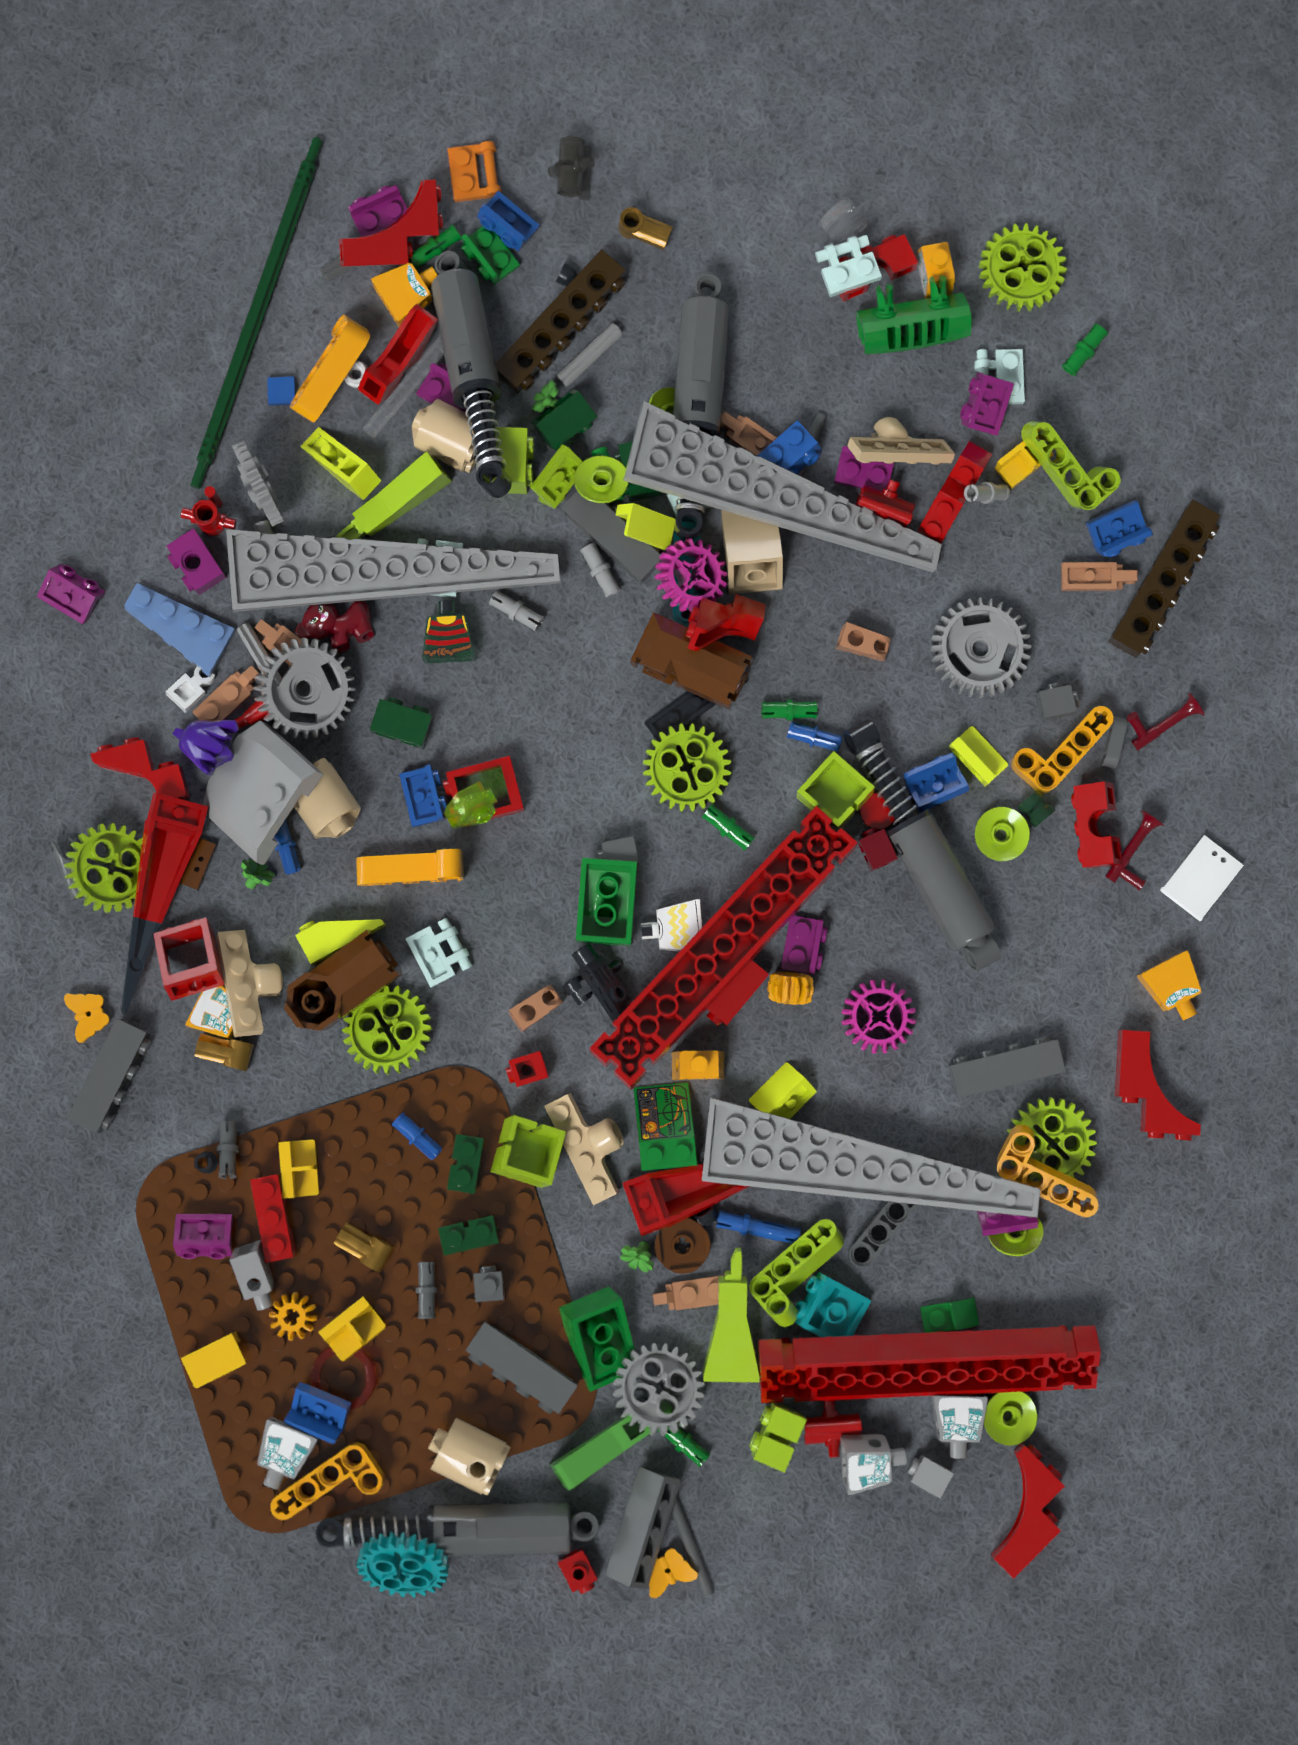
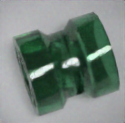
M1039 790L1018 806L1022 813H1027L1034 827L1038 826L1056 811L1051 804H1047L1043 800L1044 795Z

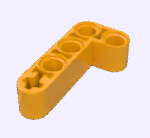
M345 314L336 322L331 332L332 340L290 404L292 410L313 423L319 418L370 339L368 330Z
M1098 706L1092 709L1046 761L1032 749L1024 748L1019 750L1011 759L1013 771L1035 791L1043 794L1049 793L1057 787L1112 725L1114 718L1112 712L1105 706ZM1102 715L1104 717L1102 723L1092 731L1089 727L1094 723L1096 717ZM1076 734H1083L1087 738L1086 746L1077 745L1075 742ZM1058 754H1065L1069 758L1068 766L1063 767L1058 764ZM1019 756H1027L1031 761V767L1027 769L1022 768L1018 763ZM1040 774L1049 775L1051 778V785L1049 787H1044L1039 783Z
M460 849L437 850L436 853L357 857V886L392 885L394 882H403V884L420 883V881L447 882L450 879L462 881L464 880L463 852Z
M1026 1125L1013 1127L997 1157V1172L1000 1177L1039 1188L1040 1197L1079 1216L1090 1217L1094 1215L1098 1210V1199L1095 1189L1031 1158L1030 1156L1035 1146L1034 1132ZM1022 1135L1029 1138L1030 1141L1025 1145H1018L1014 1141L1016 1137ZM1006 1160H1013L1017 1165L1013 1169H1006L1002 1166V1163ZM1032 1172H1038L1042 1175V1178L1038 1181H1031L1027 1176ZM1057 1184H1063L1067 1187V1190L1059 1194L1053 1191V1187ZM1087 1197L1090 1198V1202L1086 1201L1084 1205L1081 1204L1080 1200L1084 1201Z
M353 1442L281 1491L272 1500L271 1512L277 1519H289L348 1477L352 1478L362 1493L367 1495L374 1494L382 1487L385 1475L368 1448L360 1442ZM356 1449L361 1452L362 1461L360 1463H352L349 1460L348 1452L350 1450ZM327 1466H334L338 1469L339 1476L337 1479L331 1480L326 1477L325 1468ZM367 1473L375 1474L378 1478L377 1486H367L364 1482V1475ZM302 1483H312L315 1487V1494L312 1496L305 1495L301 1489ZM295 1495L297 1500L288 1509L281 1510L279 1505L282 1501L286 1502Z

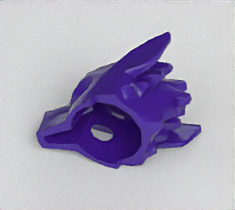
M196 720L191 722L185 729L175 728L173 735L179 740L180 750L205 774L213 776L215 768L232 761L234 755L231 750L230 741L233 736L230 733L237 732L239 728L234 720H220L216 722Z

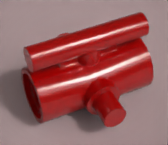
M893 479L889 480L887 487L883 488L882 491L864 484L856 502V506L860 508L865 507L873 511L872 514L885 520L890 519L905 528L907 524H910L915 504L897 497L898 493L896 491L900 482Z
M208 486L204 490L208 500L198 501L192 509L182 508L181 518L191 520V523L197 524L207 536L215 537L220 535L224 528L232 530L236 528L237 519L228 518L227 514H222L218 510L223 506V501L212 486Z
M826 1400L823 1401L824 1412H822V1416L806 1417L804 1442L805 1445L825 1443V1447H828L829 1458L840 1457V1435H861V1419H859L858 1413L839 1415L838 1411H835V1401Z

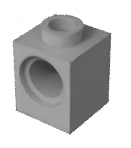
M922 1454L919 1459L914 1458L907 1470V1473L910 1474L908 1478L910 1482L940 1499L954 1474L948 1468L937 1462L934 1463L930 1458Z

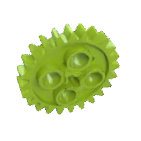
M1025 223L1023 229L1019 231L1018 226L1014 224L1012 232H1009L1004 227L1002 237L995 233L992 238L994 242L987 241L985 245L987 250H983L980 256L984 260L980 261L978 265L979 268L985 270L980 272L979 278L987 279L982 287L983 289L991 287L988 295L989 298L995 295L999 296L997 305L1006 301V309L1008 310L1012 304H1016L1017 312H1020L1023 305H1026L1028 311H1031L1033 303L1041 308L1043 299L1050 302L1053 298L1051 293L1058 294L1060 288L1057 285H1062L1065 280L1060 275H1064L1067 268L1060 265L1064 264L1066 257H1058L1063 248L1053 247L1057 239L1053 238L1048 241L1046 239L1048 235L1047 230L1040 235L1038 234V226H1035L1033 231H1029L1028 224ZM1027 249H1036L1039 252V256H1030L1027 253ZM1009 253L1013 260L1010 262L1004 261L1000 254ZM1041 262H1044L1046 265L1044 266V265H1037V264H1038V263H1041ZM1019 263H1022L1023 267H1028L1027 270L1023 271L1022 267H1018ZM999 270H1003V271H1007V272H1006V273H1000ZM1032 275H1042L1044 282L1038 283L1034 281ZM1008 278L1015 279L1018 286L1010 287L1006 284L1005 280Z
M680 724L678 732H675L672 726L668 728V736L662 732L659 733L661 742L651 741L655 750L647 749L645 752L651 757L650 760H643V764L650 767L649 770L643 772V775L651 776V780L645 785H654L655 789L651 795L654 796L660 793L662 796L659 803H663L666 799L669 800V809H672L676 803L679 804L680 812H683L685 805H688L690 811L694 812L695 804L698 803L703 810L705 809L706 799L712 804L715 802L713 793L719 796L723 794L718 788L719 785L728 786V782L722 779L723 776L731 775L730 771L724 769V766L731 763V760H723V756L728 753V750H719L718 747L723 741L719 740L714 743L712 739L715 733L712 732L708 736L704 735V726L699 732H695L694 724H691L688 731H685L683 724ZM691 743L698 744L701 747V755L691 757L687 753V746ZM677 745L681 747L686 763L693 764L694 766L691 769V775L698 787L696 791L691 786L687 772L680 771L683 762L676 750ZM669 753L675 756L677 762L674 767L668 768L663 765L661 759L664 754ZM701 768L710 770L712 773L711 781L706 783L700 781L697 776L698 770ZM683 779L687 784L686 791L683 793L674 791L672 788L673 780Z
M115 823L109 824L108 830H106L104 824L98 825L97 832L93 827L88 828V836L83 833L78 835L81 843L72 842L70 844L76 851L66 853V856L72 859V862L64 864V867L71 869V873L65 875V878L73 879L74 881L68 888H77L79 890L75 895L76 899L82 896L86 897L83 903L84 906L94 902V911H98L103 905L104 912L109 913L113 905L115 911L120 912L122 911V903L127 909L132 908L131 899L135 901L143 838L135 840V830L126 834L125 825L116 831ZM98 843L106 848L107 852L104 858L96 854L95 848ZM124 852L132 857L130 867L122 863L121 858ZM89 858L102 865L111 863L113 869L130 872L133 876L130 878L117 871L108 874V868L89 864L87 859ZM90 869L98 874V881L95 884L90 883L87 879V872ZM116 878L122 880L124 884V889L121 893H118L113 888V882Z
M387 986L383 992L377 993L354 1010L352 1017H345L343 1019L350 1025L342 1029L344 1034L350 1035L343 1040L346 1045H352L347 1052L350 1055L357 1054L354 1061L357 1064L364 1061V1069L368 1070L373 1065V1071L378 1074L383 1067L384 1072L390 1075L391 1067H394L398 1073H401L402 1064H405L410 1069L411 1063L409 1060L413 1058L418 1062L420 1061L417 1055L418 1051L427 1052L422 1044L423 1042H431V1039L425 1035V1033L433 1031L431 1026L425 1024L431 1020V1017L428 1014L422 1015L427 1010V1007L424 1004L417 1006L420 998L415 996L410 999L412 994L410 990L407 989L401 995V988L399 986H396L393 992ZM391 1005H397L399 1007L398 1013L393 1017H387V1008ZM376 1009L380 1011L382 1018L390 1026V1031L400 1045V1050L395 1049L391 1039L384 1033V1027L374 1013ZM368 1019H373L375 1021L374 1028L370 1031H363V1023ZM411 1028V1037L407 1040H401V1031ZM380 1043H388V1050L384 1054L379 1055L376 1053V1048Z
M1052 1097L1048 1098L1047 1105L1040 1098L1037 1099V1107L1027 1103L1029 1110L1027 1113L1019 1109L1018 1113L1022 1118L1020 1120L1012 1118L1011 1121L1016 1126L1026 1125L1030 1127L1034 1132V1136L1038 1139V1143L1030 1157L1044 1164L1048 1156L1055 1155L1058 1161L1054 1169L1074 1179L1075 1172L1084 1175L1081 1169L1082 1164L1091 1166L1086 1157L1095 1156V1153L1089 1149V1146L1097 1144L1095 1140L1089 1139V1136L1096 1133L1095 1130L1086 1128L1091 1123V1120L1088 1118L1081 1120L1084 1111L1080 1109L1073 1113L1075 1104L1071 1102L1065 1108V1100L1060 1098L1057 1105H1055ZM1050 1116H1056V1127L1051 1130L1046 1129V1119ZM1035 1124L1046 1135L1055 1139L1054 1142L1069 1156L1068 1160H1064L1055 1149L1048 1146V1142L1034 1130L1033 1126ZM1018 1136L1014 1141L1018 1145H1025L1028 1137ZM1068 1136H1075L1077 1140L1075 1147L1066 1149L1064 1146L1065 1139ZM1015 1161L1011 1162L1013 1166L1017 1165ZM1032 1172L1027 1177L1031 1181L1037 1177L1038 1181L1042 1178V1175L1038 1172Z

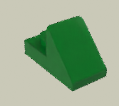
M974 1297L920 1307L924 1333L958 1331L979 1325Z

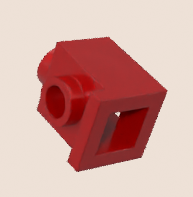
M541 1051L509 1060L510 1067L505 1068L510 1084L515 1082L516 1087L549 1078ZM524 1065L531 1066L532 1072L530 1075L525 1076L522 1074L521 1068Z
M583 1546L558 1559L557 1564L572 1593L579 1590L580 1594H583L595 1587L594 1581L598 1580V1576ZM576 1569H581L584 1572V1576L576 1578L573 1572Z

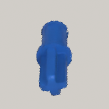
M793 721L787 734L788 739L791 738L808 743L810 747L815 745L836 752L839 751L842 743V737L839 735L818 730V726L812 728L794 723Z
M285 819L274 836L279 842L277 847H275V851L279 852L285 874L290 875L299 872L301 868L294 848L296 842L292 841L287 819Z
M404 1112L392 1123V1126L410 1141L408 1144H414L430 1160H434L441 1153L442 1147L424 1132L425 1128L417 1126Z

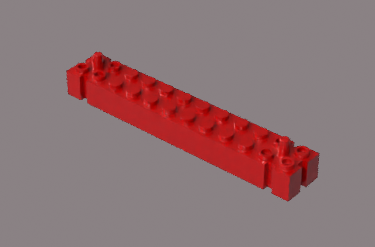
M817 806L801 821L800 829L802 832L798 834L793 830L612 1023L615 1030L612 1035L609 1036L604 1032L589 1048L590 1053L606 1068L610 1063L617 1067L614 1070L615 1076L630 1090L646 1075V1069L643 1067L649 1061L654 1066L825 883L834 872L835 866L833 863L836 861L841 865L856 849L858 842L842 828L836 833L831 828L833 820Z
M1064 1325L1048 1328L792 1339V1343L787 1337L759 1340L761 1403L783 1402L785 1397H794V1401L798 1402L1063 1390V1385H1073L1074 1389H1096L1098 1379L1097 1366H1099L1101 1350L1095 1326H1073V1329L1068 1331Z

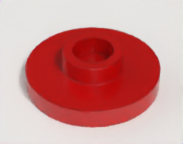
M874 793L860 808V816L868 827H876L877 830L890 826L895 819L893 816H888L890 810L888 807L883 806L885 802L883 797H877L878 793Z

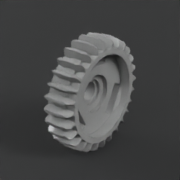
M980 597L976 605L973 604L972 599H968L966 608L959 602L956 606L958 612L950 608L947 611L950 619L943 615L940 621L944 626L937 624L934 628L935 631L940 633V635H933L931 637L932 641L938 643V645H932L930 651L938 652L937 655L932 657V662L940 661V665L937 666L935 671L944 670L945 674L941 680L944 681L950 678L952 681L949 688L958 684L960 686L959 694L965 688L969 689L968 697H972L975 691H978L979 698L984 697L985 691H988L990 697H993L995 695V688L1002 694L1005 692L1004 684L1009 688L1014 686L1011 678L1021 679L1022 675L1017 670L1025 671L1027 669V666L1022 661H1029L1031 658L1030 655L1024 653V651H1029L1032 648V645L1024 644V641L1030 638V634L1022 635L1021 632L1026 628V624L1017 625L1021 616L1017 615L1012 618L1010 616L1013 610L1012 607L1006 610V612L1002 611L1003 602H1000L997 607H993V599L991 598L987 605H983V599ZM971 615L989 616L990 622L964 626L963 618ZM976 642L984 643L987 646V654L984 656L975 655L972 650L973 644ZM1007 645L1015 647V654L1007 672L999 669ZM954 653L971 674L967 677L960 674L949 660V656Z
M307 638L301 639L300 646L296 639H291L290 648L287 643L282 642L280 644L282 651L280 652L277 648L271 649L275 657L265 656L264 660L268 665L258 666L264 672L263 676L254 677V679L261 681V686L253 687V690L261 691V695L254 698V700L264 703V705L258 708V711L268 712L264 717L265 721L275 720L271 726L273 729H277L282 725L281 734L286 735L291 730V738H297L299 732L302 739H308L309 732L313 738H318V730L322 734L327 735L329 734L327 726L329 725L333 729L338 728L334 720L345 721V718L340 713L342 711H351L345 705L346 702L354 701V698L347 696L348 692L356 690L355 687L348 686V682L354 680V677L346 676L345 674L351 667L341 666L345 657L335 658L338 652L337 649H331L327 652L328 643H322L320 648H318L319 640L313 639L310 646ZM288 660L292 663L279 684L275 685L272 683L274 675L282 663ZM326 663L332 669L336 679L337 688L334 690L331 689L321 667ZM303 680L310 685V692L304 697L299 696L296 692V685ZM290 712L316 714L315 722H292L289 720Z

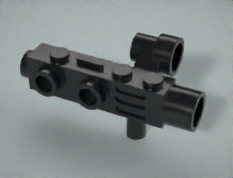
M588 943L571 954L580 967L578 971L581 975L576 976L571 982L563 985L562 988L568 996H572L578 1006L592 997L589 993L592 991L612 1022H614L632 1003L626 989L614 975L622 966L617 960L607 965L601 955L598 956L591 944Z

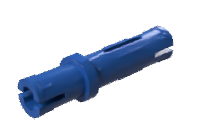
M722 1210L719 1211L716 1228L737 1231L743 1236L751 1234L793 1244L800 1238L801 1228L750 1218V1215L745 1213L744 1216Z

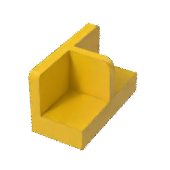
M1022 441L998 460L995 470L1012 490L1040 468L1041 464L1024 441ZM1052 451L1050 453V459L1054 456Z
M315 1140L278 1142L283 1198L318 1195L319 1180Z
M362 1297L318 1333L330 1345L339 1359L345 1361L382 1332L386 1325L368 1301Z
M236 1331L181 1358L195 1388H199L246 1364V1360L238 1345L240 1339Z

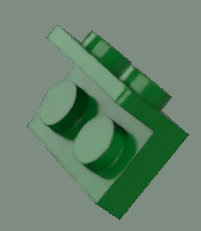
M482 226L470 236L466 234L461 236L462 252L469 261L474 258L479 265L477 271L484 281L490 279L493 285H496L520 267L518 261L493 230H487Z

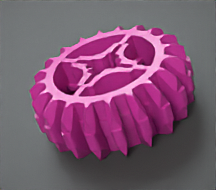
M692 538L686 539L684 543L682 540H678L674 543V546L670 545L666 548V553H662L659 556L662 562L657 563L655 568L661 573L656 574L654 579L661 580L662 584L657 586V590H665L666 593L662 596V599L666 600L670 597L672 599L670 606L675 607L679 604L680 611L683 612L688 608L691 613L693 606L698 607L702 598L717 602L715 598L722 597L723 593L720 589L725 588L727 583L721 580V578L726 577L728 573L720 569L725 565V562H718L716 559L719 557L720 552L713 554L710 552L712 545L708 544L703 548L702 540H697L695 543H693ZM688 555L696 558V560L689 564L686 561L681 562L678 560V557ZM704 567L706 568L708 577L706 576V574H705V572H704ZM674 575H675V576L677 577V579H678V585L676 584V581H675V579H674ZM695 588L696 590L701 589L704 593L702 596H692L686 594V591Z
M870 980L869 990L862 983L859 985L861 994L856 990L850 992L855 998L854 1001L845 999L844 1003L851 1006V1009H843L841 1014L849 1015L850 1019L843 1020L842 1025L851 1024L852 1029L847 1030L845 1034L848 1036L855 1033L856 1037L851 1042L855 1045L861 1039L863 1041L861 1050L865 1051L868 1044H871L872 1054H876L878 1046H881V1051L885 1054L888 1052L887 1044H890L893 1050H897L898 1045L895 1040L898 1039L902 1044H905L907 1040L902 1033L904 1032L908 1035L913 1033V1030L906 1027V1025L916 1023L915 1019L908 1018V1014L915 1013L916 1010L915 1008L906 1009L905 1005L911 1003L912 999L907 998L903 1001L900 997L906 991L901 989L896 994L894 992L896 983H892L889 989H885L886 980H881L879 988H876L875 980ZM872 994H883L890 997V999L883 1006H876L865 997ZM859 1004L868 1015V1020L861 1029L856 1019ZM896 1004L901 1013L898 1029L894 1026L889 1016ZM888 1006V1009L884 1012L885 1023L879 1021L869 1027L873 1022L872 1017H874L872 1016V1010L879 1012ZM875 1027H882L892 1036L887 1039L877 1040L868 1037L867 1034Z

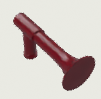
M1189 692L1188 700L1182 708L1148 730L1145 729L1138 713L1132 712L1127 716V720L1131 723L1138 736L1130 742L1138 751L1188 716L1194 714L1205 716L1197 700Z
M1140 810L1143 814L1142 823L1122 852L1123 864L1112 866L1105 875L1113 883L1121 877L1136 887L1138 891L1144 886L1146 880H1142L1126 869V867L1150 831L1159 826L1164 827L1159 820L1143 810Z

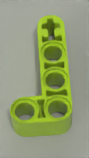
M1029 421L1023 426L1021 437L1024 443L1072 507L1092 510L1119 487L1120 475L1113 468L1094 467L1086 474L1049 423ZM1055 449L1056 458L1054 461H1051L1050 453ZM1068 470H1070L1072 473V477L1069 482H1067L1065 479V475ZM1105 473L1107 481L1102 486L1101 477ZM1083 491H1086L1087 498L1085 502L1082 503L1081 494L1083 493Z
M828 1219L817 1222L751 1280L749 1285L751 1294L779 1326H790L797 1319V1309L788 1299L787 1295L843 1247L844 1236L835 1223ZM812 1251L808 1257L803 1258L807 1252ZM791 1269L786 1276H782L786 1270ZM770 1287L767 1293L761 1295L764 1289ZM786 1306L782 1313L777 1314L781 1307Z

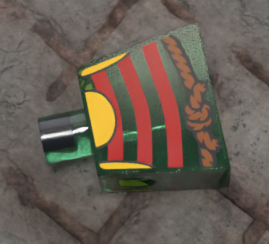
M439 601V616H428L426 621L422 653L424 664L476 661L466 615H455V601Z

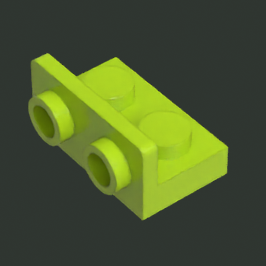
M561 445L530 487L539 496L538 500L556 509L573 486L576 469L583 461L569 447Z

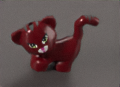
M365 600L354 601L343 615H340L337 608L331 603L310 605L303 615L302 622L295 628V633L298 637L307 639L315 638L321 640L333 636L330 643L332 649L338 650L336 655L345 653L351 648L349 640L352 636H355L358 643H364L374 637L371 626V609Z

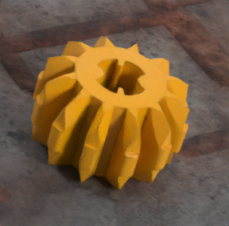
M787 971L773 973L768 981L769 999L784 1004H808L812 1001V995H814L813 978L804 973Z
M298 1292L292 1294L291 1301L287 1294H283L281 1296L283 1304L279 1301H274L273 1306L279 1312L272 1311L269 1313V1317L278 1318V1321L271 1324V1328H276L280 1325L282 1328L278 1332V1336L282 1337L288 1331V1340L290 1341L294 1340L295 1331L298 1337L302 1339L305 1337L303 1328L310 1332L314 1329L307 1321L317 1320L318 1316L309 1315V1311L314 1310L316 1306L315 1304L308 1307L305 1306L309 1300L308 1296H304L298 1302ZM289 1309H293V1312L298 1311L300 1315L296 1319V1324L293 1323L294 1320L289 1322L287 1316L290 1314Z

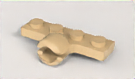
M893 417L880 419L874 425V430L877 433H872V438L850 437L847 445L855 458L862 463L885 462L892 464L894 462H907L909 464H916L920 462L937 465L940 463H952L955 453L944 439L911 438L901 422Z
M245 930L218 932L216 939L234 1037L262 1034L264 1029L258 999L280 995L283 988L281 969L275 963L259 965L252 963Z
M571 1093L545 1105L544 1107L554 1127L566 1131L563 1145L592 1204L595 1205L619 1193L620 1191L605 1163V1156L620 1149L624 1143L622 1133L615 1121L607 1118L592 1126H588Z

